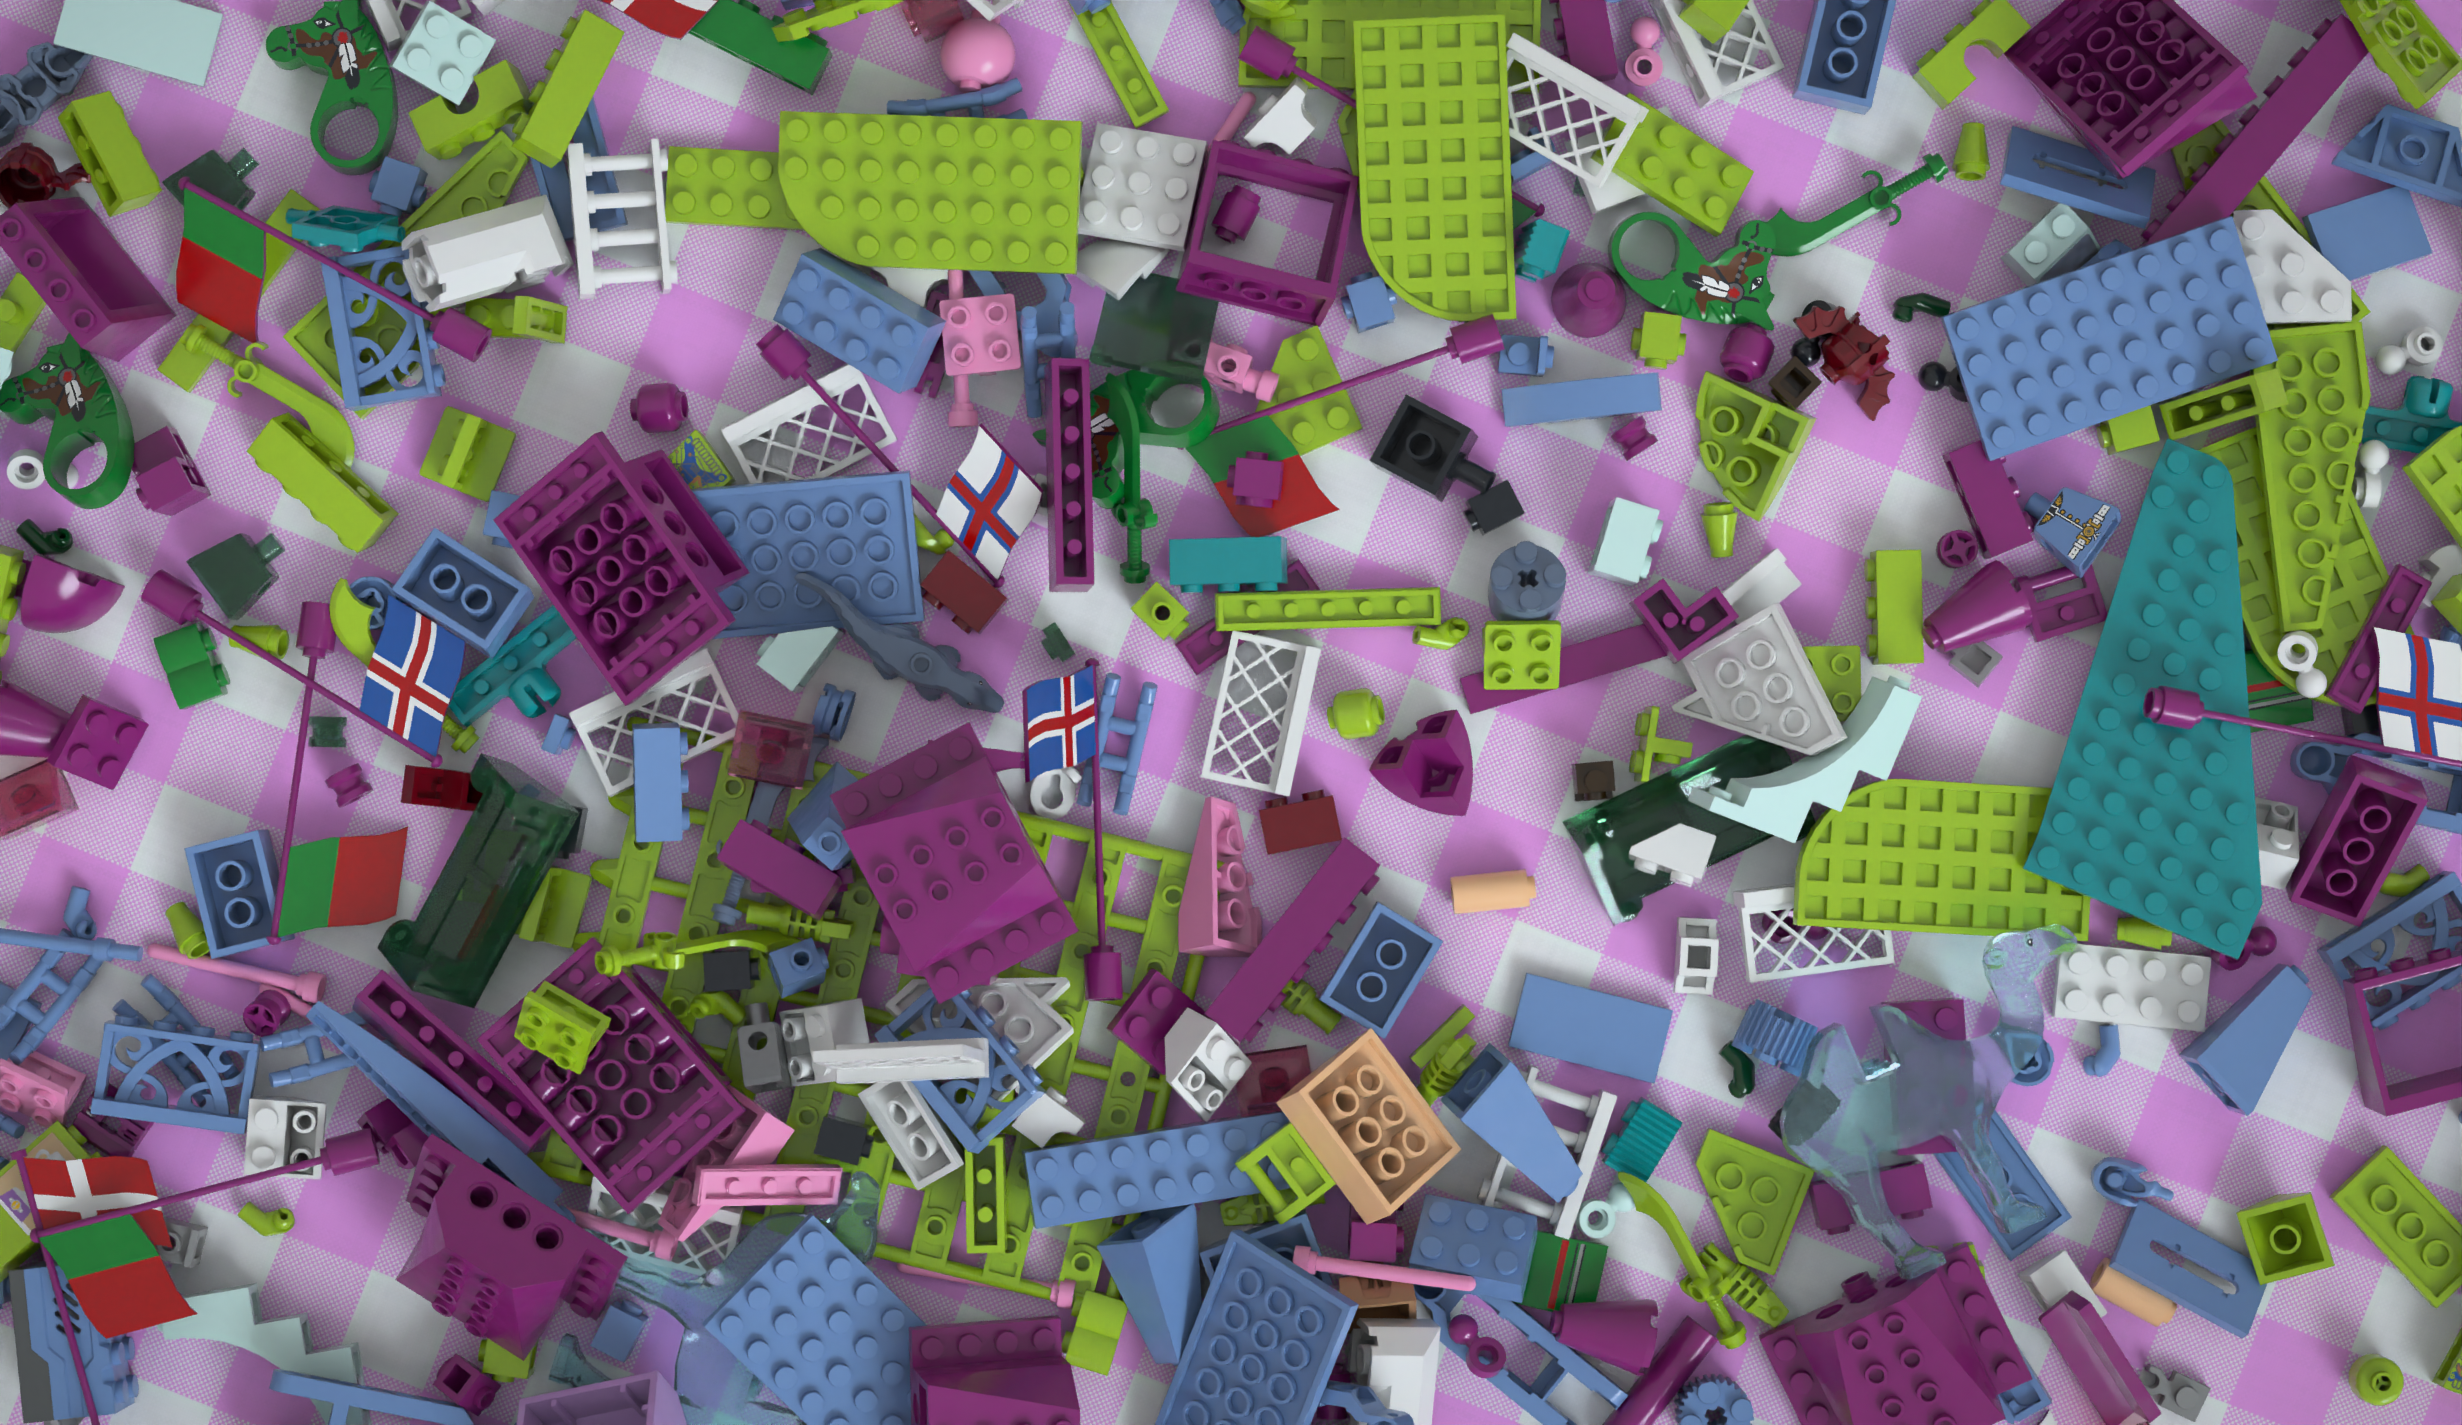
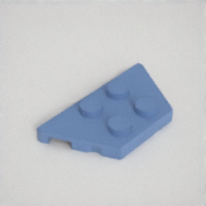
M2387 104L2332 160V165L2462 208V139L2458 127Z

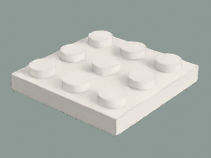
M1097 123L1080 196L1078 234L1185 252L1208 149L1207 141Z

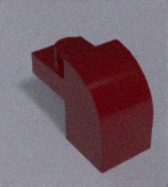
M405 765L401 803L488 813L493 775Z

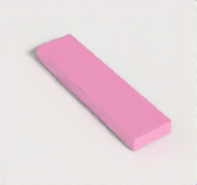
M838 1164L697 1165L692 1203L696 1206L837 1205L843 1168Z

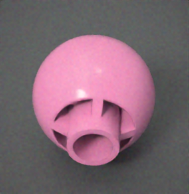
M974 9L971 12L970 18L961 20L952 26L942 41L940 50L942 68L949 80L959 87L962 93L980 91L981 88L991 87L997 83L1002 84L1013 70L1015 47L1007 30L1000 25V15L988 21L978 10Z

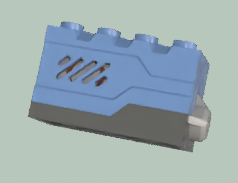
M53 1260L97 1415L116 1414L135 1403L134 1397H137L139 1392L137 1376L129 1373L128 1360H133L135 1356L134 1340L132 1337H126L125 1334L107 1339L101 1335L85 1315L63 1270ZM29 1262L8 1271L23 1424L44 1421V1425H79L85 1417L90 1416L46 1262Z

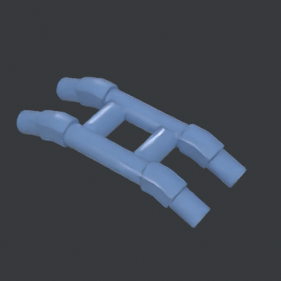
M1014 78L1002 84L997 83L991 87L981 88L980 91L936 99L889 100L887 103V114L946 116L945 112L968 108L969 117L985 118L982 105L987 107L1006 101V98L1022 92V87L1019 80ZM1019 109L1008 115L1003 114L999 117H996L1006 119H1028L1026 112L1023 109Z
M1066 301L1060 305L1058 314L1059 332L1037 334L1036 309L1032 306H1026L1022 309L1020 325L1027 417L1029 418L1042 416L1039 379L1045 378L1044 368L1048 363L1038 364V349L1060 347L1061 358H1076L1075 307L1071 302Z
M1107 673L1098 708L1099 767L1122 772L1113 812L1118 815H1127L1158 686L1153 682L1143 683L1134 721L1115 717L1112 715L1121 676L1115 673ZM1109 731L1131 736L1126 758L1104 753ZM1092 757L1086 760L1076 801L1078 805L1090 807L1093 799Z
M65 928L58 934V936L75 938L71 931ZM48 949L45 951L40 961L5 1004H2L0 1007V1031L12 1021L16 1013H19L35 1025L9 1054V1058L13 1063L20 1065L41 1045L63 1014L91 983L104 961L95 960L93 955H90L70 980V983H68L51 971L66 952ZM41 982L60 995L46 1013L27 1001Z
M152 974L147 975L142 980L141 985L169 1012L162 1019L163 1021L175 1022L177 1026L180 1024L186 1031H192L193 1025L201 1026L183 1006L180 999ZM124 999L117 1002L112 1009L118 1015L138 1017V1024L152 1026L141 1013L133 1009ZM150 1037L153 1042V1050L166 1043L161 1038ZM194 1043L203 1052H205L207 1056L211 1049L215 1047L211 1045ZM226 1051L221 1053L220 1060L222 1063H233ZM174 1053L162 1059L163 1063L177 1077V1080L183 1085L185 1090L198 1082H202L195 1072L188 1068L193 1062L184 1053L179 1055ZM233 1063L231 1068L222 1072L226 1079H231L239 1075L240 1071ZM206 1089L197 1091L192 1095L200 1107L206 1104V1099L202 1096V1094H209Z
M355 1011L343 1015L358 1026L369 1024ZM314 1024L260 1037V1046L263 1052L292 1047L305 1042L310 1064L306 1063L286 1070L269 1073V1081L272 1088L312 1080L321 1075L355 1066V1064L345 1054L325 1059L319 1037L325 1035ZM387 1039L382 1041L395 1051H398Z

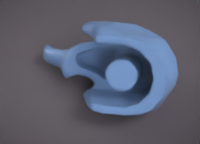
M2107 1157L2095 1165L2091 1171L2093 1188L2107 1200L2119 1205L2136 1207L2138 1205L2137 1201L2130 1196L2141 1198L2156 1196L2167 1201H2171L2174 1197L2173 1191L2162 1187L2157 1181L2147 1182L2140 1178L2139 1174L2146 1172L2147 1169L2143 1165L2130 1160Z

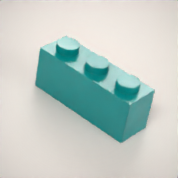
M1273 536L1169 539L1170 585L1180 586L1181 593H1203V586L1218 585V592H1240V585L1255 584V591H1278L1277 584L1288 583L1287 538Z

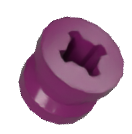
M1643 416L1638 417L1611 435L1613 441L1620 443L1624 449L1623 456L1626 461L1658 441L1656 436L1650 434L1645 428L1646 421Z
M1955 530L1946 533L1939 539L1936 546V554L1941 564L1948 568L1956 569L1972 563L1977 557L1979 548L1977 540L1971 533L1965 530Z
M359 763L349 766L325 780L328 788L334 789L337 794L336 802L339 808L349 805L373 791L370 783L364 782L361 776L362 768Z
M265 990L244 1009L243 1021L246 1027L257 1036L272 1035L279 1028V1025H282L289 1018L291 1006L283 994L275 990Z

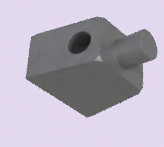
M766 1002L746 1005L745 1012L748 1026L737 1028L744 1087L754 1094L792 1088L781 1026L775 1021L770 1022L768 1004ZM762 1038H767L766 1046L757 1050L758 1041Z

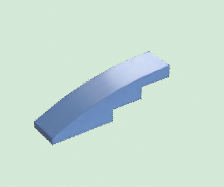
M1658 373L1613 376L1501 389L1505 427L1581 419L1591 420L1662 410Z

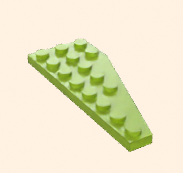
M500 130L400 225L405 228V238L411 232L505 206L529 158L523 152L512 147L513 141ZM384 240L375 250L402 246V242ZM391 262L385 265L380 272L378 285L384 287L385 279L393 272H396L393 277L394 283L402 285L406 280L403 265L398 262ZM373 264L356 267L353 271L370 280ZM411 292L402 297L412 303ZM364 294V304H362L361 300H354L352 302V310L355 313L360 314L365 311L369 295ZM325 296L283 338L344 401L327 296ZM377 299L376 309L372 317L365 324L355 328L356 336L365 337L376 342L387 356L399 341L407 322L395 309L382 300ZM446 307L429 313L436 316V314L440 310L445 312L450 307ZM417 337L411 350L420 352L419 340ZM371 348L362 350L360 360L363 363L369 362L371 356L374 358L376 365L380 362ZM412 362L408 367L409 373L412 374L420 364ZM398 366L393 370L396 379L401 384L409 377L402 373ZM385 376L380 381L366 387L365 394L368 396L392 392L395 389L390 385ZM376 407L354 412L359 418L364 420Z

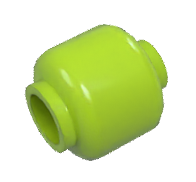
M1360 688L1337 693L1333 700V706L1327 708V718L1331 729H1337L1342 738L1351 740L1375 735L1379 730V726L1385 723V711L1379 695H1374L1368 688Z
M2366 1354L2359 1357L2352 1364L2349 1371V1385L2352 1392L2359 1399L2374 1406H2385L2394 1402L2400 1396L2404 1387V1377L2400 1367L2394 1361L2379 1354Z

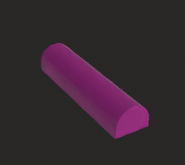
M1687 1315L1651 1361L1649 1368L1644 1370L1645 1374L1640 1376L1627 1392L1628 1397L1617 1410H1613L1602 1425H1653L1718 1339Z

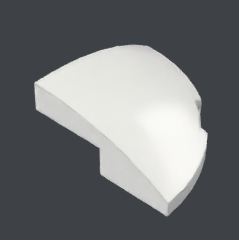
M1113 239L1108 241L1101 240L1078 252L1077 275L1075 276L1092 288L1095 285L1119 301L1139 276L1146 279L1169 251L1166 248Z

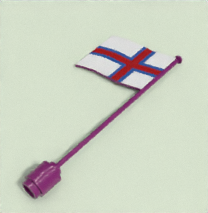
M777 324L756 344L762 351L760 355L783 380L791 376L796 381L801 376L890 472L899 471L806 371L812 366L807 361L812 354L788 329L783 330ZM981 423L972 449L948 483L938 510L911 484L912 496L994 582L992 586L1000 588L1005 582L1001 574L1011 550L1035 517L1042 501L1044 490Z
M2372 627L2378 656L2376 708L2382 744L2205 710L2204 703L2200 701L2197 692L2162 685L2158 688L2151 687L2147 691L2143 703V714L2145 717L2151 718L2153 723L2188 730L2192 729L2195 723H2200L2202 717L2462 768V651L2460 645L2456 643Z

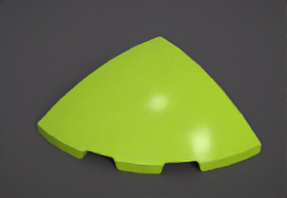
M1706 371L1700 385L1696 405V418L1699 420L1701 436L1698 446L1707 471L1714 474L1716 480L1723 488L1722 494L1735 507L1759 522L1785 482L1817 418L1798 409L1794 410L1789 405L1785 406L1778 400Z

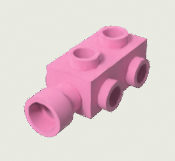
M1195 331L1191 332V335L1181 332L1177 343L1171 341L1164 360L1165 363L1185 364L1194 367L1205 376L1209 383L1215 384L1223 390H1232L1240 394L1246 390L1256 394L1255 398L1269 403L1272 400L1280 374L1266 369L1264 372L1252 369L1253 356L1247 355L1248 351L1234 344H1227L1226 347L1213 343L1211 337ZM1222 379L1230 381L1231 383H1226Z

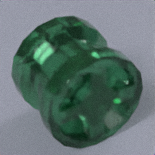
M309 716L312 736L308 739V747H347V740L343 737V728L347 725V717Z

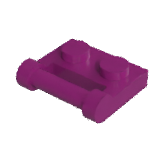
M2092 564L2081 578L2084 588L2040 602L2036 601L2035 591L2079 577L2064 566L2029 578L2027 575H2023L2014 579L2016 590H2023L2032 611L2033 621L2029 626L2034 642H2040L2106 620L2107 611Z

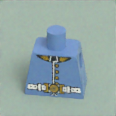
M2063 487L2053 501L2035 492L2029 498L2024 508V511H2027L2029 515L2039 520L2033 529L2036 541L2079 578L2083 577L2122 522L2120 509L2116 506L2067 487Z

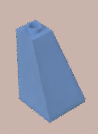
M836 762L787 818L801 844L832 871L845 868L854 858L841 833L842 830L846 829V826L830 795L858 781V779L839 762Z
M2278 963L2179 1054L2231 1111L2246 1116L2253 1112L2313 994L2306 986L2309 979L2295 965L2289 967L2288 965Z
M1489 1043L1440 1101L1463 1123L1559 1203L1563 1197L1569 1196L1576 1189L1579 1182L1578 1179L1583 1173L1518 1068Z
M1194 1204L1142 1212L1138 1219L1124 1225L1097 1245L1156 1364L1172 1363L1173 1366H1178L1202 1306L1197 1212Z

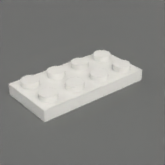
M2059 942L2052 1017L2205 1032L2212 957Z

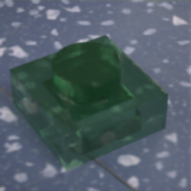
M1056 622L1042 630L1046 638L1041 643L1052 660L1059 657L1065 663L1076 656Z

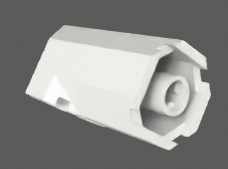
M547 195L411 232L402 241V251L409 249V259L402 260L404 274L414 298L419 303L423 301L429 303L425 307L429 312L494 293H502L504 290L506 293H513L537 286L545 282L544 277L548 276L550 271L556 277L565 273L574 265Z
M1359 1318L1356 1324L1361 1329H1353L1350 1334L1349 1373H1357L1358 1382H1351V1384L1371 1387L1386 1409L1403 1411L1410 1414L1414 1420V1425H1432L1441 1327L1432 1319ZM1350 1414L1349 1425H1367L1365 1422L1356 1421Z

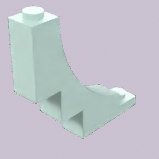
M1890 675L1887 682L1872 676L1864 695L1842 725L1847 736L1846 739L1817 755H1808L1782 770L1750 778H1730L1726 790L1711 785L1709 791H1705L1693 786L1688 801L1711 812L1795 843L1813 801L1841 812L1859 770L1887 781L1922 696L1908 691L1911 684Z
M257 1283L183 1295L187 1303L198 1314L157 1325L158 1330L163 1331L164 1340L195 1338L221 1341L251 1351L265 1358L281 1370L365 1385L358 1342L313 1350L308 1313L263 1320ZM310 1398L323 1421L328 1425L333 1403ZM349 1406L345 1425H372L369 1410Z

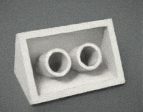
M911 1081L878 1082L858 1094L917 1191L965 1164V1153L950 1129Z

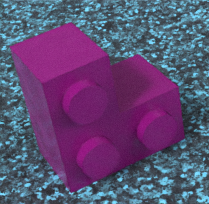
M166 426L134 443L132 471L137 476L135 479L140 487L136 489V493L147 510L151 508L153 512L173 516L211 496L177 429Z
M1664 578L1629 603L1673 664L1679 662L1739 617L1717 586L1685 608Z
M1350 1203L1348 1255L1350 1260L1396 1262V1253H1403L1404 1230H1402V1226H1397L1396 1211H1403L1404 1203L1390 1216L1368 1225Z

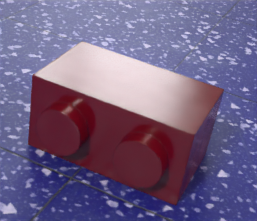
M949 550L920 584V586L927 590L922 597L939 611L944 605L956 614L951 621L968 635L973 629L981 634L1009 600Z
M1323 789L1303 793V801L1288 804L1287 797L1265 801L1266 809L1259 810L1267 854L1270 855L1342 840L1333 795L1325 796Z

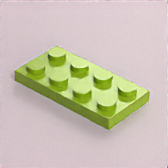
M1629 92L1625 96L1649 109V112L1643 122H1639L1611 172L1714 237L1719 236L1754 171ZM1616 117L1612 118L1603 134L1605 142L1619 138L1626 123ZM1613 146L1606 147L1608 155L1611 152ZM1601 149L1594 151L1591 159L1603 166L1604 161Z
M669 146L665 205L666 223L805 231L789 208L783 194L778 172L779 152Z
M2383 1145L2335 1190L2329 1198L2432 1307L2438 1308L2462 1285V1225L2387 1146Z

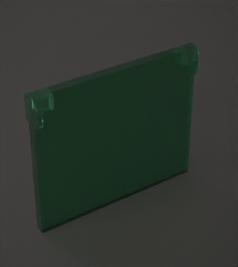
M1150 273L1146 279L1139 276L1119 301L1106 292L1089 360L1096 365L1110 368L1111 365L1201 385L1219 301L1175 291L1177 278Z

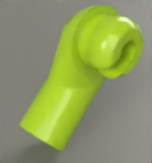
M914 513L917 546L936 555L945 554L946 549L953 546L954 539L944 529L938 530L933 536Z
M1453 617L1435 629L1417 626L1413 631L1412 641L1417 645L1448 650L1468 635L1470 630L1469 624L1463 618Z
M2417 864L2403 875L2389 872L2379 892L2385 895L2404 897L2428 881L2430 875L2421 864Z
M724 991L701 992L694 996L690 1003L691 1014L699 1019L705 1016L722 1014L736 1027L746 1017L745 1009Z
M250 1201L246 1203L237 1215L259 1234L266 1237L286 1233L292 1229L295 1223L294 1214L288 1208H279L278 1210L264 1213Z

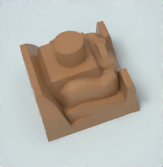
M1362 1261V1262H1370V1263L1384 1264V1262H1378V1261ZM1358 1276L1339 1278V1292L1359 1304L1347 1334H1351L1353 1329H1361L1356 1324L1359 1318L1417 1319L1416 1296L1413 1284Z

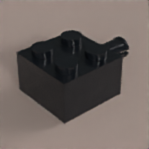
M1407 394L1369 460L1381 471L1441 503L1456 480L1479 490L1485 495L1490 490L1496 477L1494 472H1490L1468 460V455L1478 438L1471 428Z

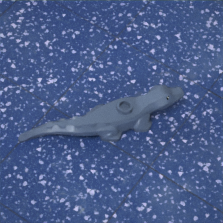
M46 42L30 47L27 50L28 64L15 75L9 73L0 75V147L6 146L11 142L18 125H34L40 119L43 112L62 96L73 94L87 65L94 56Z
M799 573L795 576L797 582L815 590L829 602L849 635L868 653L874 667L884 679L889 680L901 677L915 684V689L928 701L940 699V694L945 692L964 708L991 713L1001 711L1004 705L1003 698L981 675L970 671L965 672L957 668L958 662L961 659L958 650L954 647L947 645L935 647L920 639L919 631L913 624H878L860 613L841 592L806 573Z

